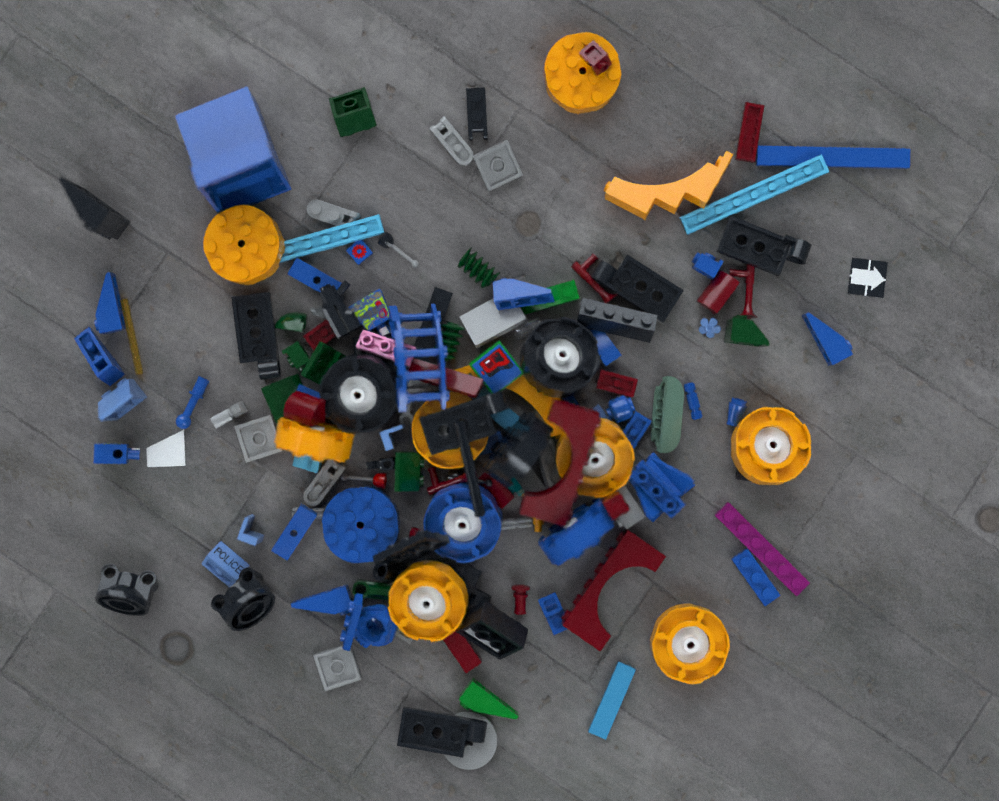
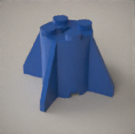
M655 452L646 458L647 462L642 460L635 466L637 470L645 462L679 498L695 486V481L689 475L664 463ZM630 477L628 481L635 488L645 515L653 523L664 511ZM658 487L655 488V493L657 494L660 493V489Z

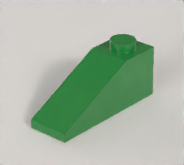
M575 280L547 287L551 289L555 302L521 307L522 312L526 315L579 300Z
M474 678L471 679L459 695L460 705L467 710L471 709L474 712L510 719H517L519 717L515 709Z

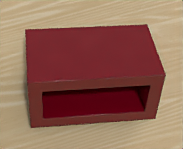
M719 270L696 302L715 315L720 311L740 282Z
M296 391L287 399L283 417L309 427L324 423L325 400Z
M485 472L478 478L480 480H492L493 484L491 487L481 483L479 485L487 489L494 496L501 509L515 498V495L508 488L500 485Z

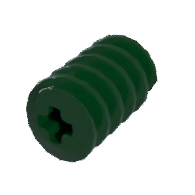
M471 247L460 259L457 267L462 268L465 266L464 273L471 271L469 278L477 276L475 283L477 284L482 281V289L487 286L489 287L501 272L493 274L495 267L488 269L489 262L482 264L483 257L476 259L478 252L476 251L471 254Z
M446 321L447 324H441V327L445 330L441 331L443 346L447 348V358H444V361L450 362L449 360L456 359L452 352H458L454 345H460L456 338L463 337L459 330H465V328Z

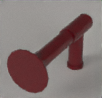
M592 253L582 265L577 261L574 262L571 268L601 296L604 303H611L618 294L608 293L586 271L598 260L597 256Z
M747 264L746 270L729 269L730 276L746 278L745 305L740 315L748 316L747 319L758 318L752 310L755 267Z
M436 467L429 468L428 471L433 486L428 487L427 492L429 495H433L448 486L467 482L466 474L464 473L439 483Z

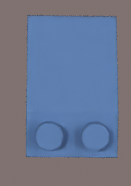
M124 378L116 384L117 388L115 390H109L101 396L102 400L98 402V413L101 421H117L147 398L134 379Z

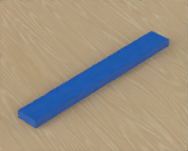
M758 146L756 153V166L794 167L822 154L827 167L910 168V149Z

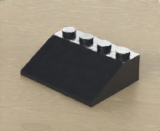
M60 176L59 181L79 219L84 222L83 226L92 233L94 232L104 238L118 240L131 221L85 188Z

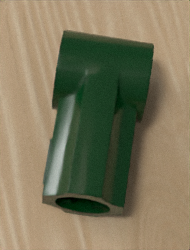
M358 579L353 584L352 593L354 596L356 593L363 594V598L389 600L391 583ZM363 584L367 590L364 593H358L356 586Z

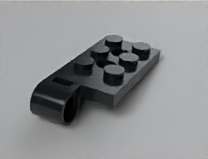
M730 215L716 252L779 276L786 260L800 265L805 264L812 245L805 240L796 239L789 235L781 236ZM738 236L744 237L746 244L739 245L736 238ZM760 243L764 248L763 252H757L754 245Z
M626 255L618 270L601 260L591 275V278L644 312L658 315L657 320L664 323L684 291L629 255ZM638 281L645 282V291L640 292L636 289ZM659 291L662 294L660 302H655L652 299L653 292Z
M271 292L231 297L240 363L258 361V372L261 380L281 377ZM252 308L258 310V316L255 319H251L248 315L249 310ZM254 327H258L261 330V335L258 338H253L251 335V330Z
M503 390L419 418L431 455L459 446L455 423L461 418L466 419L468 422L466 429L469 442L496 434L490 415L509 409ZM441 425L449 427L450 431L447 436L439 434L438 428Z
M424 529L417 531L416 535L403 538L402 542L389 545L386 550L373 556L375 563L373 576L378 581L395 582L398 575L407 568L406 564L449 544V536L439 532H429Z
M435 551L412 562L413 564L418 561L433 560L452 567L465 582L468 591L467 608L469 609L483 601L490 602L492 598L488 593L475 588L483 571L467 563H457V560H452L445 556L443 558Z
M404 706L397 746L463 758L466 740L476 743L485 742L488 722ZM415 725H422L424 733L417 734L414 731ZM434 728L442 729L443 736L441 738L433 735Z

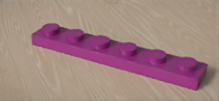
M729 502L714 515L795 596H798L810 584Z

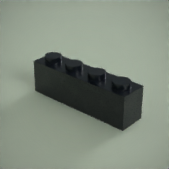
M582 298L576 321L588 329L650 343L655 332L658 315Z

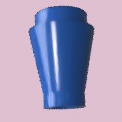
M732 397V400L729 401L726 424L734 427L738 425L747 409V401Z

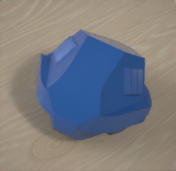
M386 605L366 606L361 610L354 637L364 648L370 645L382 647L394 640L398 626L392 621Z

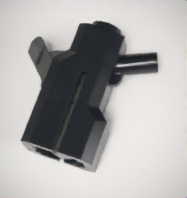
M346 280L343 281L338 289L330 284L320 288L321 292L318 294L323 303L318 309L310 308L314 316L325 318L329 322L338 339L362 327L356 314L353 311H349L344 303L345 297L343 294L351 285Z

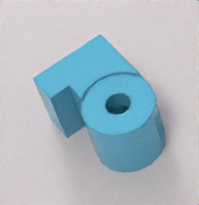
M304 455V457L294 456L292 466L319 473L322 462L312 459V456Z

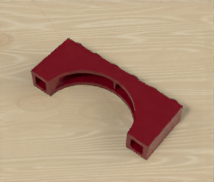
M552 399L547 419L548 422L559 426L568 436L571 443L570 464L563 477L548 489L541 491L525 490L519 510L522 515L566 526V522L571 520L573 514L571 506L572 503L577 501L579 492L576 490L578 484L581 485L583 482L584 473L582 471L584 466H588L590 460L588 452L590 447H594L596 440L594 433L596 429L600 428L602 418H600L599 412L596 410Z
M628 529L620 531L615 539L617 540L615 546L609 547L605 553L606 559L604 562L597 564L594 569L595 575L592 579L588 578L583 585L585 589L581 595L577 594L572 601L574 605L570 611L567 609L561 617L563 620L561 622L562 626L600 652L611 637V634L601 625L597 610L599 595L605 583L617 572L630 567H644L656 572L666 558L664 554Z

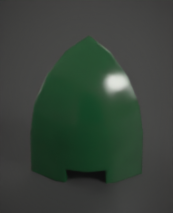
M287 313L278 319L275 328L305 333L308 314Z

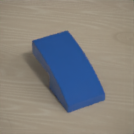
M590 330L598 342L599 355H601V361L605 367L621 356L605 332Z
M554 592L539 599L538 602L553 634L556 635L566 630L567 628L562 626L561 623L564 610L556 593Z

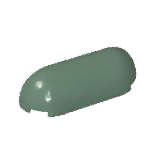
M665 376L662 378L663 381L660 385L655 387L651 424V441L655 442L656 451L659 453H669L679 444L684 403V390L680 381L675 377Z

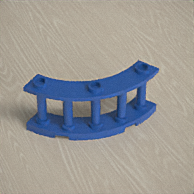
M431 304V313L402 314L398 313L397 305L389 306V326L392 339H395V348L393 349L395 366H397L398 376L400 377L396 378V402L399 412H407V404L414 401L439 400L442 409H446V401H449V391L446 390L444 358H447V348L443 346L441 313L437 311L435 304ZM431 321L432 328L405 329L401 328L402 322ZM434 336L436 348L407 350V348H404L403 339L406 337ZM437 356V371L409 372V370H406L405 360H408V358ZM438 378L439 392L415 394L407 392L406 382H410V380Z

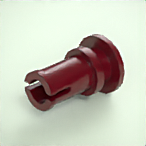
M524 584L512 585L511 589L515 590L513 593V597H515L514 614L524 615L526 614V598L528 597L526 591L530 590V586Z

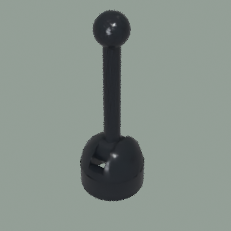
M451 469L448 474V480L462 475V471ZM478 479V483L485 484L487 487H491L493 484L490 479Z

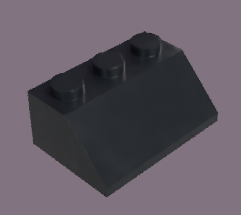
M483 601L470 610L456 632L501 660L524 649L528 629L521 625L520 622L515 621L506 613L494 607L491 603Z

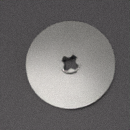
M473 711L455 714L456 716L488 722L485 742L466 744L463 758L445 755V757L458 768L465 770L478 769L487 764L495 754L498 742L496 730L491 721L480 713Z

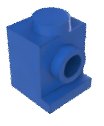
M697 252L691 262L694 263L692 269L712 280L724 261L720 259L716 262V258L713 255Z

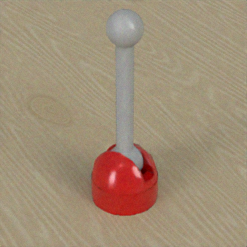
M345 473L340 476L342 481L347 479L371 481L378 488L385 489L387 484V473H377L373 478L348 476Z

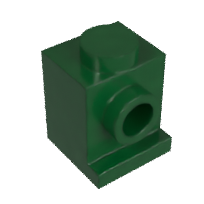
M299 341L281 351L284 355L288 354L287 361L292 368L296 367L299 372L303 371L310 359Z

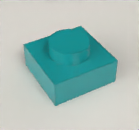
M512 478L511 481L514 484L508 487L512 494L516 492L518 496L524 494V490L516 478Z

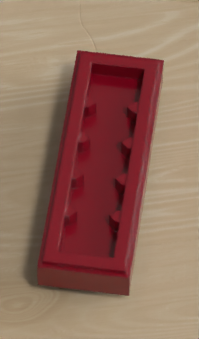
M745 102L735 160L755 162L765 105Z

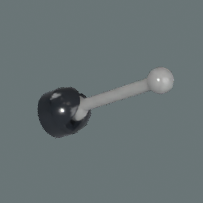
M386 231L378 241V244L383 248L392 247L407 259L412 267H418L419 262L411 259L395 246L393 236Z

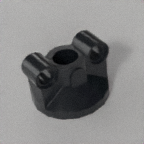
M107 564L102 567V578L95 601L100 606L116 613L132 616L148 614L154 592L159 587L155 573L144 571L137 575L130 572H119L114 564ZM110 573H115L112 578H107ZM149 579L153 580L149 585L144 584Z
M244 568L239 574V581L230 586L225 595L218 594L213 597L211 607L214 611L219 612L233 631H243L255 626L270 613L275 604V596L263 581L261 573L252 568Z

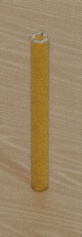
M122 299L120 303L136 375H141L144 373L128 299Z

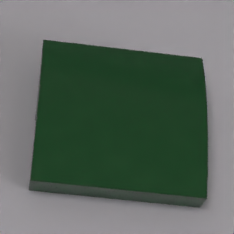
M320 341L301 375L320 385L322 377L327 370L346 355Z
M298 373L261 388L276 424L283 417L287 399L296 392L299 384L303 385Z

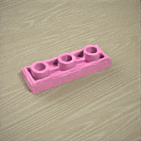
M362 330L356 344L358 350L394 361L393 349L395 348V340ZM403 343L404 348H407V350L416 349L414 346ZM414 357L405 360V365L410 367Z

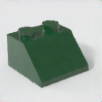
M365 87L329 98L333 118L340 137L351 136L354 133L370 130L372 127L377 126Z
M736 315L727 320L724 343L754 347L769 346L770 342L753 320H747L748 316Z
M396 452L394 492L420 491V487H424V475H421V468H424L425 458L420 453Z

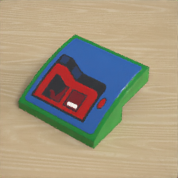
M500 340L469 363L477 376L484 380V385L491 394L505 389L523 375V370Z

